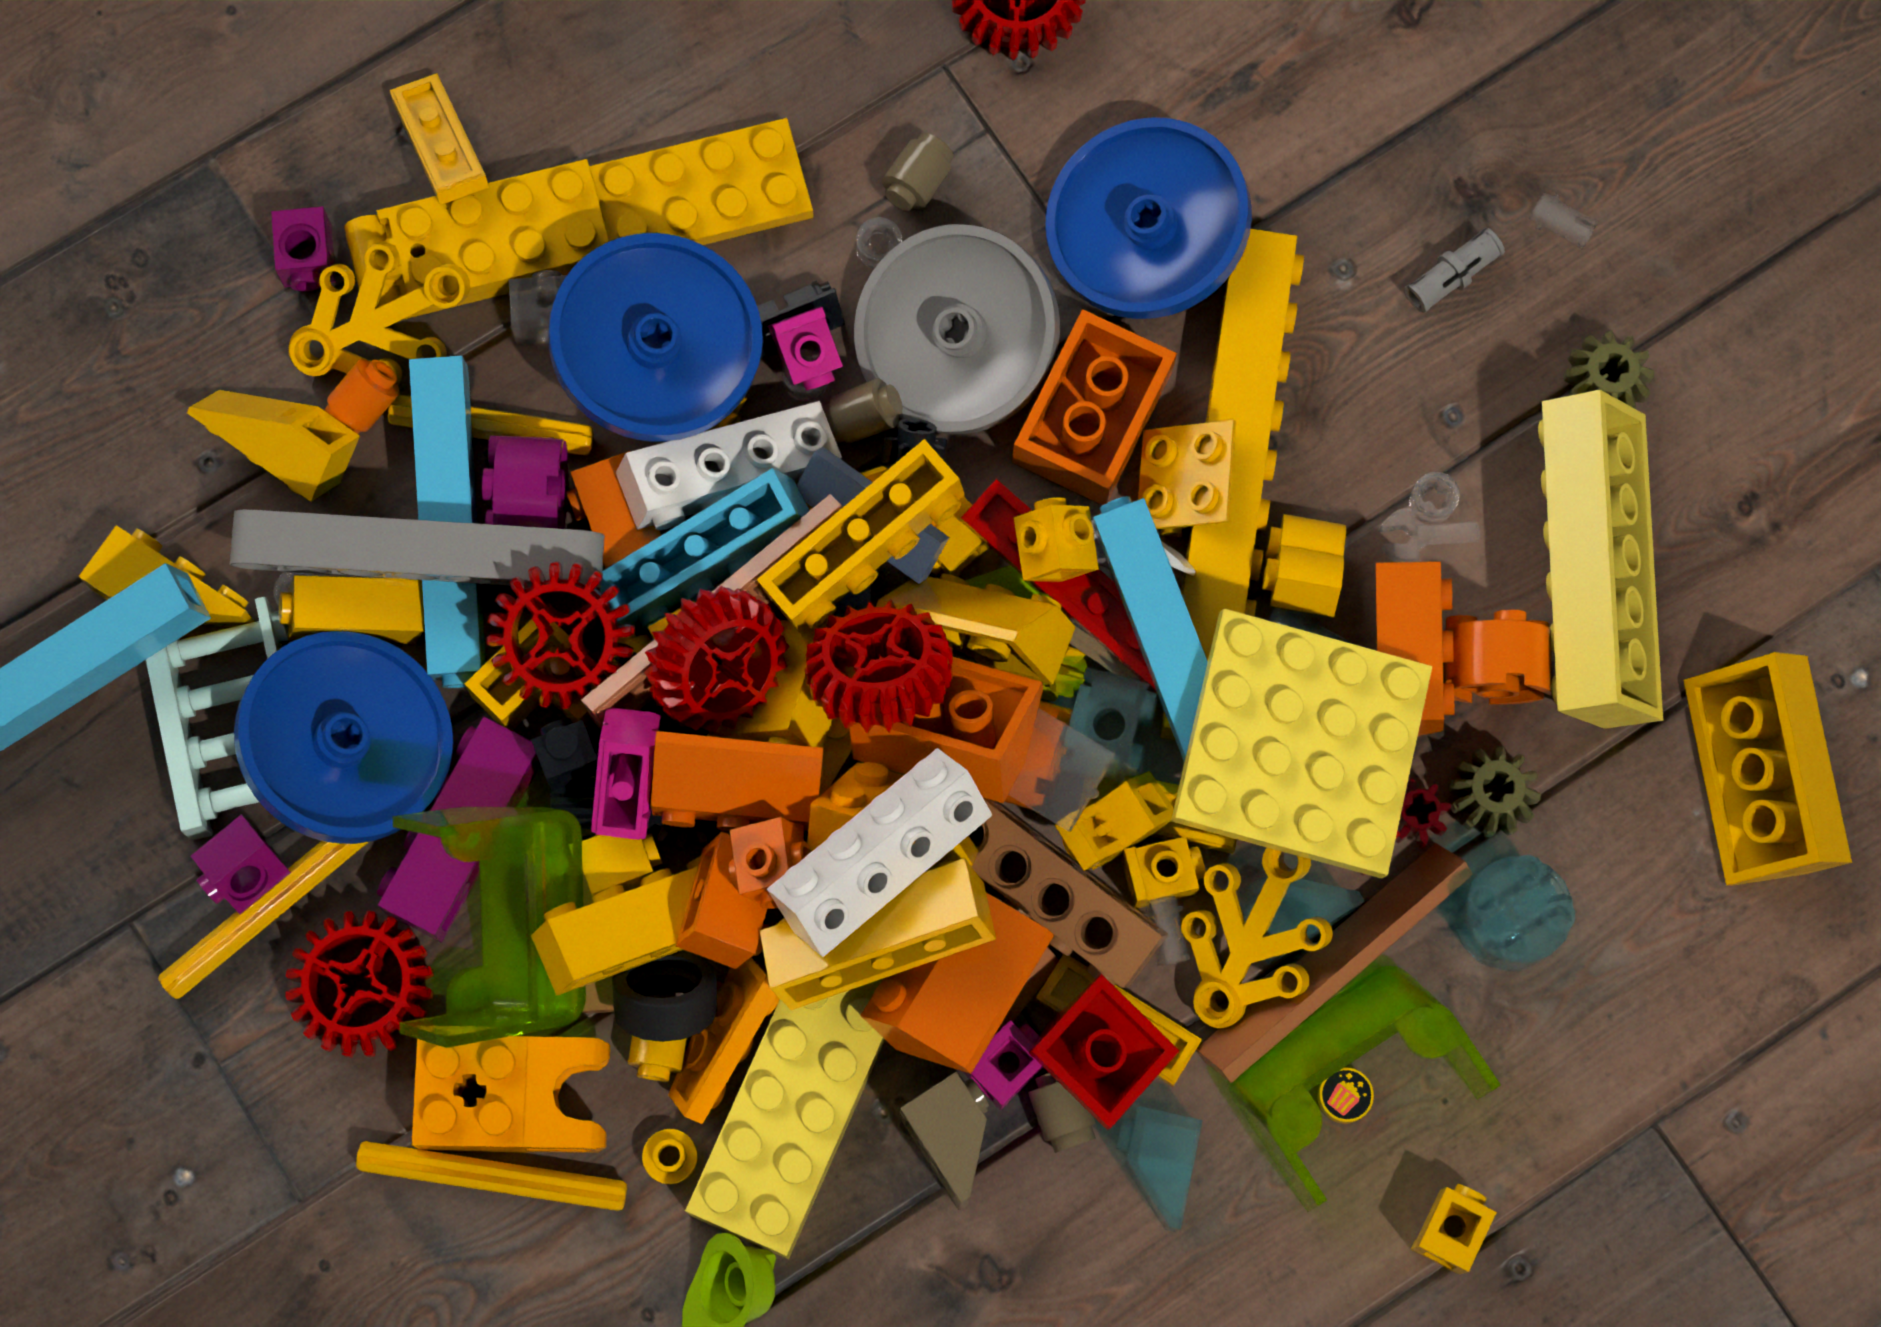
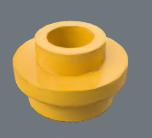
M664 1129L653 1134L646 1142L642 1153L643 1165L647 1173L655 1181L669 1185L677 1184L687 1179L694 1171L697 1164V1149L692 1139L684 1132L676 1129ZM667 1146H674L680 1152L679 1161L673 1166H664L659 1160L661 1150Z

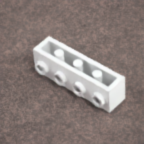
M820 401L705 431L681 440L668 441L627 452L616 471V475L637 530L653 525L656 530H665L679 525L686 519L685 516L701 512L771 468L793 478L797 485L814 451L821 447L826 448L840 459L842 456Z
M937 748L926 758L920 760L885 792L875 797L868 806L850 821L834 831L827 840L798 864L788 869L781 878L767 888V891L793 932L820 956L824 957L988 820L992 813L968 770Z

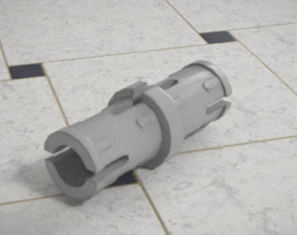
M1483 228L1476 236L1456 251L1444 252L1438 257L1437 265L1414 282L1405 286L1404 291L1410 303L1419 312L1426 313L1430 307L1456 288L1459 290L1465 289L1471 284L1472 276L1496 258L1504 255L1505 248L1501 240L1491 229Z

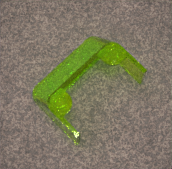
M457 807L392 816L393 827L441 837L443 848L450 857L464 862L479 861L483 965L465 968L452 978L446 994L447 1014L400 1022V1034L449 1048L567 1026L573 1023L584 1009L586 985L556 996L531 935L546 921L544 914L553 908L569 902H575L577 909L584 907L581 827L576 817L568 811L541 807Z
M1384 966L1362 978L1319 1007L1234 1082L1230 1083L1227 1081L1231 1097L1307 1212L1327 1201V1198L1297 1155L1298 1151L1308 1146L1317 1138L1322 1127L1321 1111L1308 1091L1397 1032L1409 1050L1421 1058L1436 1059L1447 1054L1477 1100L1501 1086L1453 1013L1402 968Z

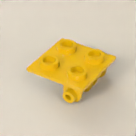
M1234 419L1143 430L1138 500L1145 499L1156 530L1161 529L1162 536L1171 538L1181 537L1182 529L1188 526L1229 523L1236 421Z

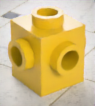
M1061 497L1048 498L1035 502L1034 511L1014 517L1023 581L1062 582L1099 570L1089 506L1067 505L1066 498Z

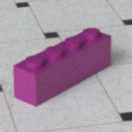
M484 716L477 729L470 726L464 733L456 751V754L461 756L451 775L447 773L441 789L432 800L435 804L426 820L418 819L410 829L404 842V848L408 852L399 868L397 869L392 866L386 872L377 891V895L382 897L378 906L385 914L441 943L541 765L532 741Z

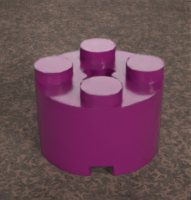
M491 435L488 459L489 466L494 468H484L482 497L483 500H492L493 510H487L485 524L566 529L568 504H564L565 487H568L569 483L566 441L564 439H555L554 437Z

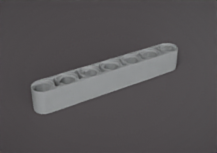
M243 509L234 511L230 566L265 571L511 586L510 581L513 578L519 577L531 587L533 585L528 572L531 567L538 566L547 580L550 579V563L559 561L563 569V578H569V572L574 563L582 564L583 573L580 581L587 583L595 571L602 573L605 535L585 530ZM601 582L595 588L596 590L601 589Z

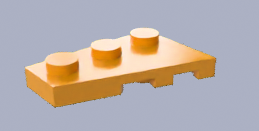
M753 955L737 969L730 967L724 983L717 981V1013L713 1023L701 1033L691 1037L684 1054L682 1072L676 1074L669 1091V1097L684 1117L700 1124L704 1123L709 1112L715 1109L722 1101L726 1091V1083L737 1064L744 1061L749 1055L753 1045V1037L765 1016L770 1015L779 1003L780 999L769 987L765 961L760 955Z

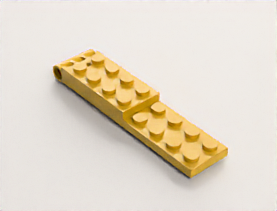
M787 118L592 166H589L588 160L584 159L490 182L487 189L440 205L437 197L433 196L376 210L377 215L360 216L348 221L344 225V232L359 289L366 269L364 255L370 246L380 242H387L395 246L399 252V265L394 271L387 274L378 307L424 286L427 274L432 269L444 264H454L461 267L469 277L470 292L462 303L456 305L460 306L564 280L571 269L583 257L599 246L617 238L642 233H662L687 238L706 245L813 218V208ZM379 249L375 253V262L378 266L386 268L389 264L387 253ZM424 254L423 256L416 258L417 255ZM446 275L443 279L444 289L448 293L455 294L458 290L456 279L449 275ZM431 305L404 319L448 308H439L435 305Z

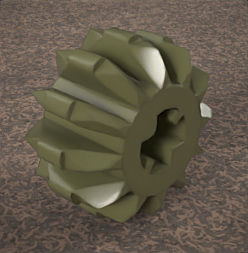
M1612 330L1605 332L1601 342L1593 335L1586 337L1582 342V349H1573L1568 357L1572 367L1565 371L1563 379L1564 382L1575 385L1568 396L1602 390L1636 409L1635 402L1644 403L1649 397L1650 390L1646 384L1651 383L1654 378L1655 370L1642 366L1649 358V350L1634 353L1631 350L1634 345L1633 336L1626 337L1622 344H1618ZM1602 369L1612 372L1609 377L1616 376L1618 379L1615 383L1606 380L1608 374L1606 373L1602 376L1600 372Z
M1497 746L1493 750L1491 759L1482 748L1476 749L1472 753V763L1461 760L1455 767V770L1462 779L1451 780L1448 784L1450 792L1463 796L1453 802L1451 805L1452 812L1460 813L1468 810L1471 815L1465 820L1464 827L1471 830L1479 820L1483 821L1484 836L1489 838L1496 833L1498 824L1506 835L1514 834L1517 831L1516 820L1528 823L1534 817L1532 810L1527 805L1537 804L1541 799L1540 792L1526 787L1537 780V772L1528 771L1522 774L1519 771L1520 766L1525 761L1524 755L1521 754L1516 755L1510 763L1506 762V751L1503 746ZM1491 781L1500 785L1497 792L1501 790L1505 792V795L1498 802L1488 798L1492 792L1485 794L1483 790Z

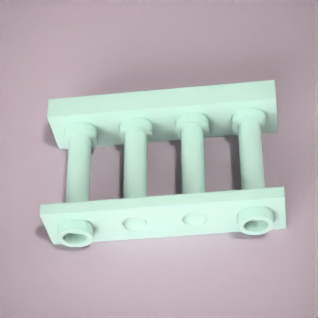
M266 597L255 599L259 621L181 640L179 638L146 659L180 829L191 840L213 835L210 820L217 818V812L259 802L247 783L217 791H212L210 787L203 788L199 769L206 767L207 761L236 754L234 733L201 741L199 736L192 737L189 718L196 716L197 710L241 700L246 687L254 675L191 690L188 685L182 686L178 667L185 666L186 660L260 642H264L267 659L282 648V642L288 641V625L279 623V611H275Z

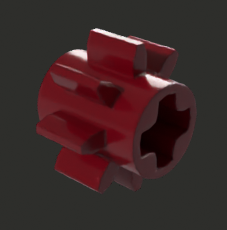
M1414 779L1408 781L1397 830L1401 834L1395 842L1399 844L1406 837L1416 838L1419 848H1424L1428 843L1427 832L1429 830L1439 836L1446 832L1448 828L1438 819L1440 815L1450 810L1451 804L1439 802L1435 796L1438 789L1437 784H1433L1428 790L1418 789ZM1413 803H1415L1418 811H1426L1428 814L1421 824H1418L1416 816H1407L1405 813Z

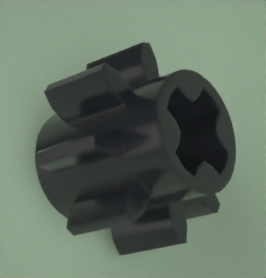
M916 418L903 419L898 422L897 431L893 429L886 431L881 461L892 463L893 466L924 439L944 460L947 439L936 438L937 427L929 421Z

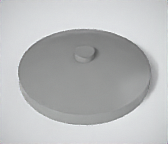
M965 224L944 225L921 231L899 243L888 252L872 271L864 285L857 305L854 322L855 351L866 382L880 378L887 385H893L902 401L903 410L899 414L900 418H916L929 421L937 427L938 433L968 434L983 431L1005 422L1021 411L1036 396L1048 378L1055 362L1060 338V316L1056 296L1048 277L1037 261L1025 249L1004 235L987 228Z

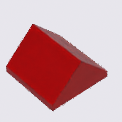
M1101 974L1046 1025L1030 1049L1029 1054L1104 1128L1109 1130L1180 1050Z

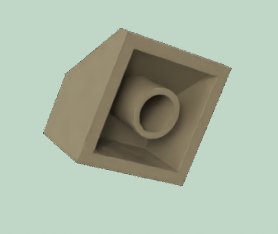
M955 1072L900 1108V1119L957 1209L961 1210L968 1205L987 1121L984 1114L988 1112L987 1107H989V1103L972 1078L963 1082L958 1073Z

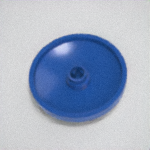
M1156 117L1127 121L1102 131L1081 146L1068 160L1058 175L1048 200L1045 227L1047 243L1053 261L1065 281L1075 293L1093 307L1115 316L1131 319L1160 318L1195 306L1215 292L1227 280L1236 268L1246 248L1252 222V205L1247 182L1238 163L1230 151L1217 138L1204 129L1181 120Z
M642 233L617 238L599 246L583 257L571 269L558 289L552 306L548 331L549 353L554 372L561 387L575 406L592 421L611 432L624 437L651 442H667L692 437L707 431L729 416L746 396L752 385L759 366L763 342L762 324L756 301L749 287L734 267L723 257L700 243L687 238L662 233Z
M330 631L294 640L272 654L260 666L246 687L238 705L235 717L234 744L238 764L248 787L272 816L287 827L313 839L339 844H356L378 840L396 833L414 821L428 807L446 779L452 758L453 732L450 715L439 688L433 679L427 675L425 669L411 656L389 642L370 635L349 631Z

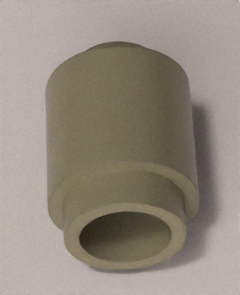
M921 133L917 139L909 140L882 178L887 199L894 206L904 211H910L911 208L915 210L924 209L951 171L950 162L954 157L952 150L941 139L929 133Z
M875 378L835 394L831 397L829 403L822 406L836 443L845 441L849 444L896 427L899 422V414L903 410L902 401L896 388L891 384L887 385L880 378Z
M1050 1073L1034 1078L1038 1089L1028 1092L1044 1140L1045 1142L1051 1141L1055 1153L1096 1139L1092 1129V1125L1096 1124L1095 1118Z

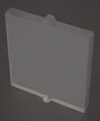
M1038 708L1025 764L1008 795L1071 832L1089 800L1098 797L1099 791L1096 788L1117 754Z

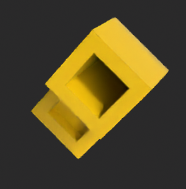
M1148 771L1125 781L1096 803L1069 814L1055 824V827L1063 838L1065 850L1074 860L1078 861L1083 871L1090 868L1095 870L1120 856L1124 849L1136 846L1171 822L1174 808L1151 772Z

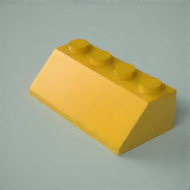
M1773 652L1683 680L1726 886L1805 875L1852 863L1808 656Z

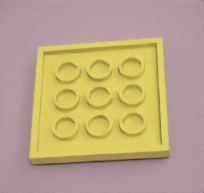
M1223 609L1218 615L1171 822L1382 879L1386 877L1391 863L1432 666Z

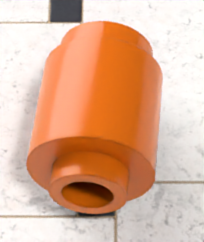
M376 359L372 361L358 360L327 397L328 405L324 411L357 434L361 431H368L400 394L395 372L388 365Z

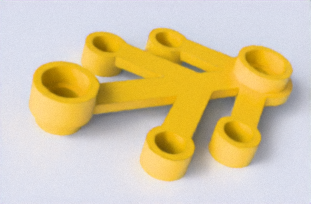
M380 242L372 245L366 250L364 255L366 269L350 321L333 329L340 298L342 295L349 293L355 285L353 271L344 264H335L325 268L320 274L321 292L312 322L299 328L292 335L289 342L290 359L294 366L306 375L321 376L332 369L347 374L358 360H368L342 349L359 340L408 359L423 358L422 347L425 344L434 348L436 357H446V347L438 338L426 337L419 340L390 329L388 326L431 305L439 308H451L462 303L470 292V280L467 273L461 267L454 264L441 265L432 269L427 274L424 286L378 307L387 274L398 267L400 256L396 247L390 243ZM378 249L385 251L389 257V264L386 268L378 266L375 262V253ZM333 271L340 273L344 278V286L341 290L334 288L330 282V276ZM446 275L454 277L458 283V290L455 294L448 293L443 287V279ZM312 340L320 342L323 346L324 353L321 358L313 356L310 352L309 346ZM390 358L380 359L379 361L388 365L395 372L398 385L402 379V370L399 364Z
M1266 848L1262 857V865L1268 878L1246 923L1236 894L1241 883V876L1237 868L1229 863H1221L1210 867L1206 871L1204 886L1208 893L1213 895L1230 950V955L1223 970L1212 942L1218 931V922L1210 911L1197 910L1187 914L1182 920L1181 931L1184 938L1191 943L1202 979L1194 992V1009L1198 1017L1207 1025L1214 1028L1230 1027L1241 1020L1248 1004L1277 996L1290 999L1303 994L1307 990L1309 975L1301 965L1295 963L1278 968L1272 977L1246 983L1242 982L1251 963L1300 949L1311 952L1326 947L1331 942L1333 935L1331 925L1326 919L1318 916L1301 921L1297 928L1265 937L1290 884L1302 879L1308 873L1311 859L1297 856V867L1290 869L1284 862L1285 852ZM1219 870L1224 872L1229 879L1226 890L1221 889L1216 883V874ZM1196 917L1202 919L1206 925L1204 936H1200L1194 931L1193 922ZM1310 924L1315 925L1320 930L1321 938L1318 944L1310 941L1307 936V928ZM1286 972H1291L1296 976L1298 984L1295 990H1290L1286 987L1284 983ZM1218 991L1226 994L1229 1001L1227 1009H1222L1217 1005L1215 997Z

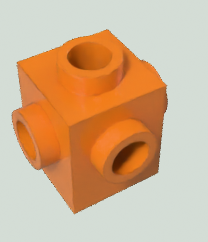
M782 817L730 830L734 859H731L729 862V874L733 886L739 892V895L759 903L762 908H778L767 888L781 878L788 869L798 864L811 853L809 845L803 839L802 828Z

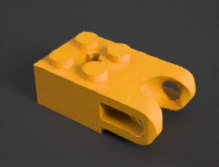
M417 1034L412 1146L427 1151L598 1153L604 1150L607 1143V1133L601 1125L594 1121L566 1117L561 1112L558 1096L562 1084L572 1074L585 1071H599L604 1068L610 1059V1044L599 1038ZM476 1081L481 1088L486 1089L485 1098H476L477 1105L469 1107L468 1101L462 1097V1092L464 1088H469V1083Z

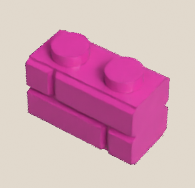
M613 707L606 709L599 740L591 832L596 833V835L635 840L646 839L651 813L656 731L660 730V715L652 712Z

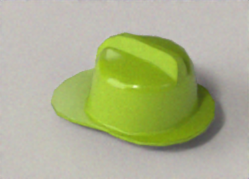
M718 1233L713 1236L704 1249L700 1265L687 1292L682 1309V1327H744L746 1323L761 1317L770 1309L775 1297L776 1285L773 1272L776 1261L775 1254L768 1249L744 1246L739 1238L730 1233Z

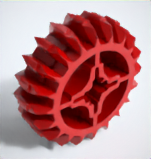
M952 0L951 8L954 14L961 15L959 27L962 32L974 30L972 42L975 46L989 40V52L992 56L996 55L1001 47L1009 48V57L1014 61L1019 55V49L1026 48L1027 53L1034 59L1038 56L1039 44L1053 52L1057 48V36L1068 40L1072 35L1073 26L1071 23L1078 24L1081 21L1083 10L1080 6L1085 4L1086 0H1020L1019 7L1015 6V0ZM983 2H987L988 7L1000 9L1005 13L1007 19L995 15ZM1047 7H1052L1044 15L1033 20L1025 21L1026 17L1029 14L1038 11L1046 12Z
M554 561L550 563L549 567L550 579L546 580L542 570L538 566H534L528 570L533 586L529 587L519 577H515L510 581L512 590L518 596L517 599L505 593L497 596L496 602L506 609L508 614L492 613L489 615L488 622L504 629L503 633H495L488 636L487 644L489 646L504 645L506 652L498 654L492 658L491 662L494 667L510 662L514 669L503 678V682L507 686L514 683L519 676L526 681V684L519 693L521 698L527 699L533 693L535 687L542 689L539 698V705L541 707H548L553 699L554 692H558L561 707L569 709L573 704L572 691L577 690L580 700L592 691L590 684L593 683L597 687L607 679L604 675L605 671L612 675L617 673L616 670L623 666L614 660L615 655L623 658L633 655V647L618 641L619 637L633 635L635 633V626L631 624L618 625L617 618L625 616L631 609L627 603L612 609L608 601L619 593L620 590L616 585L609 587L603 594L595 589L602 581L603 574L601 572L595 571L590 576L588 582L584 583L580 581L583 573L582 564L574 563L570 569L569 578H563L561 563ZM553 591H563L580 596L587 603L573 613L564 614L555 610L550 603L546 605L538 595ZM525 607L533 615L531 619L539 630L537 644L526 655L523 654L518 639L519 621ZM597 615L601 618L605 632L604 650L598 663L589 655L590 650L583 641L585 626ZM580 617L582 619L572 629L573 633L568 638L572 647L564 648V643H562L558 647L553 645L546 652H541V648L550 641L549 638L554 633L550 625L552 622H558L560 628L564 623L570 625L577 618ZM550 657H560L569 662L572 667L577 666L583 675L573 678H556L540 672L536 667Z
M719 585L714 594L709 590L700 589L695 603L681 598V611L677 615L664 613L668 623L664 631H652L658 646L645 652L648 661L652 663L644 672L648 677V681L652 684L649 691L652 693L653 698L664 707L663 711L673 720L678 719L688 728L697 730L702 727L704 730L715 733L720 724H722L724 727L734 729L739 715L753 718L752 708L758 702L767 703L765 694L769 688L779 687L775 674L788 667L784 657L781 655L790 647L785 641V637L781 635L785 628L766 603L761 599L756 600L748 591L740 590L739 588L733 591L730 588ZM713 653L723 662L722 665H718L719 663L712 658L711 655Z
M891 599L884 607H874L871 601L868 600L865 609L858 611L847 605L843 618L829 615L826 628H816L813 643L807 644L805 655L807 667L804 671L806 684L810 686L811 697L815 701L816 706L823 707L828 720L840 717V721L845 729L850 728L856 723H861L866 733L874 725H883L889 733L893 724L897 722H903L911 727L914 715L930 717L933 704L943 703L946 688L951 687L953 654L942 625H935L929 612L917 615L912 603L902 609H897Z
M347 911L343 917L344 928L339 930L338 925L331 918H327L323 921L324 928L328 933L326 937L321 939L312 930L306 933V939L314 945L310 953L300 948L294 949L292 955L304 963L303 969H287L286 977L291 981L301 983V987L286 991L285 996L289 1002H304V1004L291 1013V1016L297 1023L312 1019L303 1032L308 1039L313 1040L325 1031L321 1040V1048L328 1052H331L337 1046L340 1039H342L341 1052L347 1058L353 1057L358 1042H361L364 1055L370 1058L376 1055V1039L380 1038L386 1049L392 1051L397 1047L396 1041L391 1034L393 1031L398 1029L407 1038L414 1034L412 1027L404 1022L409 1015L419 1020L426 1018L427 1012L420 1006L415 1005L416 998L423 1000L432 999L434 992L426 986L418 985V981L430 979L434 976V972L430 966H415V964L422 961L428 955V952L422 945L408 949L416 937L409 928L395 936L398 928V921L395 918L389 916L378 929V915L374 911L366 912L362 926L358 925L356 915L352 911ZM361 942L371 943L368 950L363 949L357 959L350 963H339L332 959L329 960L336 952L346 946ZM388 949L394 952L401 967L402 986L400 994L392 991L382 983L381 974L386 964L382 959ZM366 972H370L365 978L371 982V985L378 992L382 993L378 995L370 990L367 992L357 990L354 996H350L349 994L355 990L338 974H343L349 978L356 977L361 979ZM320 975L335 982L338 988L337 999L333 1005L337 1010L331 1020L324 1013L319 1001L318 983ZM377 1004L391 1008L385 1016L374 1023L359 1027L348 1026L351 1018L357 1019L360 1012L369 1005Z

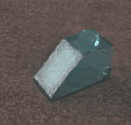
M1266 876L1261 877L1239 892L1243 899L1239 904L1245 923L1267 880ZM1300 879L1290 884L1265 937L1297 928L1301 921L1314 916L1322 917L1330 925H1333L1358 909L1365 900L1359 891ZM1312 924L1307 928V936L1310 940L1320 933V930ZM1286 954L1265 959L1268 965H1271Z
M1138 1106L1134 1111L1133 1119L1123 1117L1116 1149L1126 1151L1123 1165L1165 1230L1177 1232L1181 1229L1203 1120Z

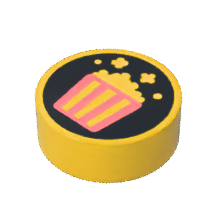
M1339 1068L1330 1072L1322 1080L1318 1088L1317 1100L1321 1111L1326 1117L1337 1123L1349 1124L1358 1121L1369 1112L1374 1100V1091L1371 1082L1362 1072L1353 1068Z

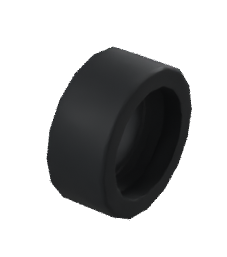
M678 951L615 974L612 978L613 1008L616 1023L626 1033L640 1039L660 1042L682 1040L701 1033L713 1023L716 1016L717 981L714 968L703 957L693 953ZM660 992L683 993V995L669 998L647 997V995Z

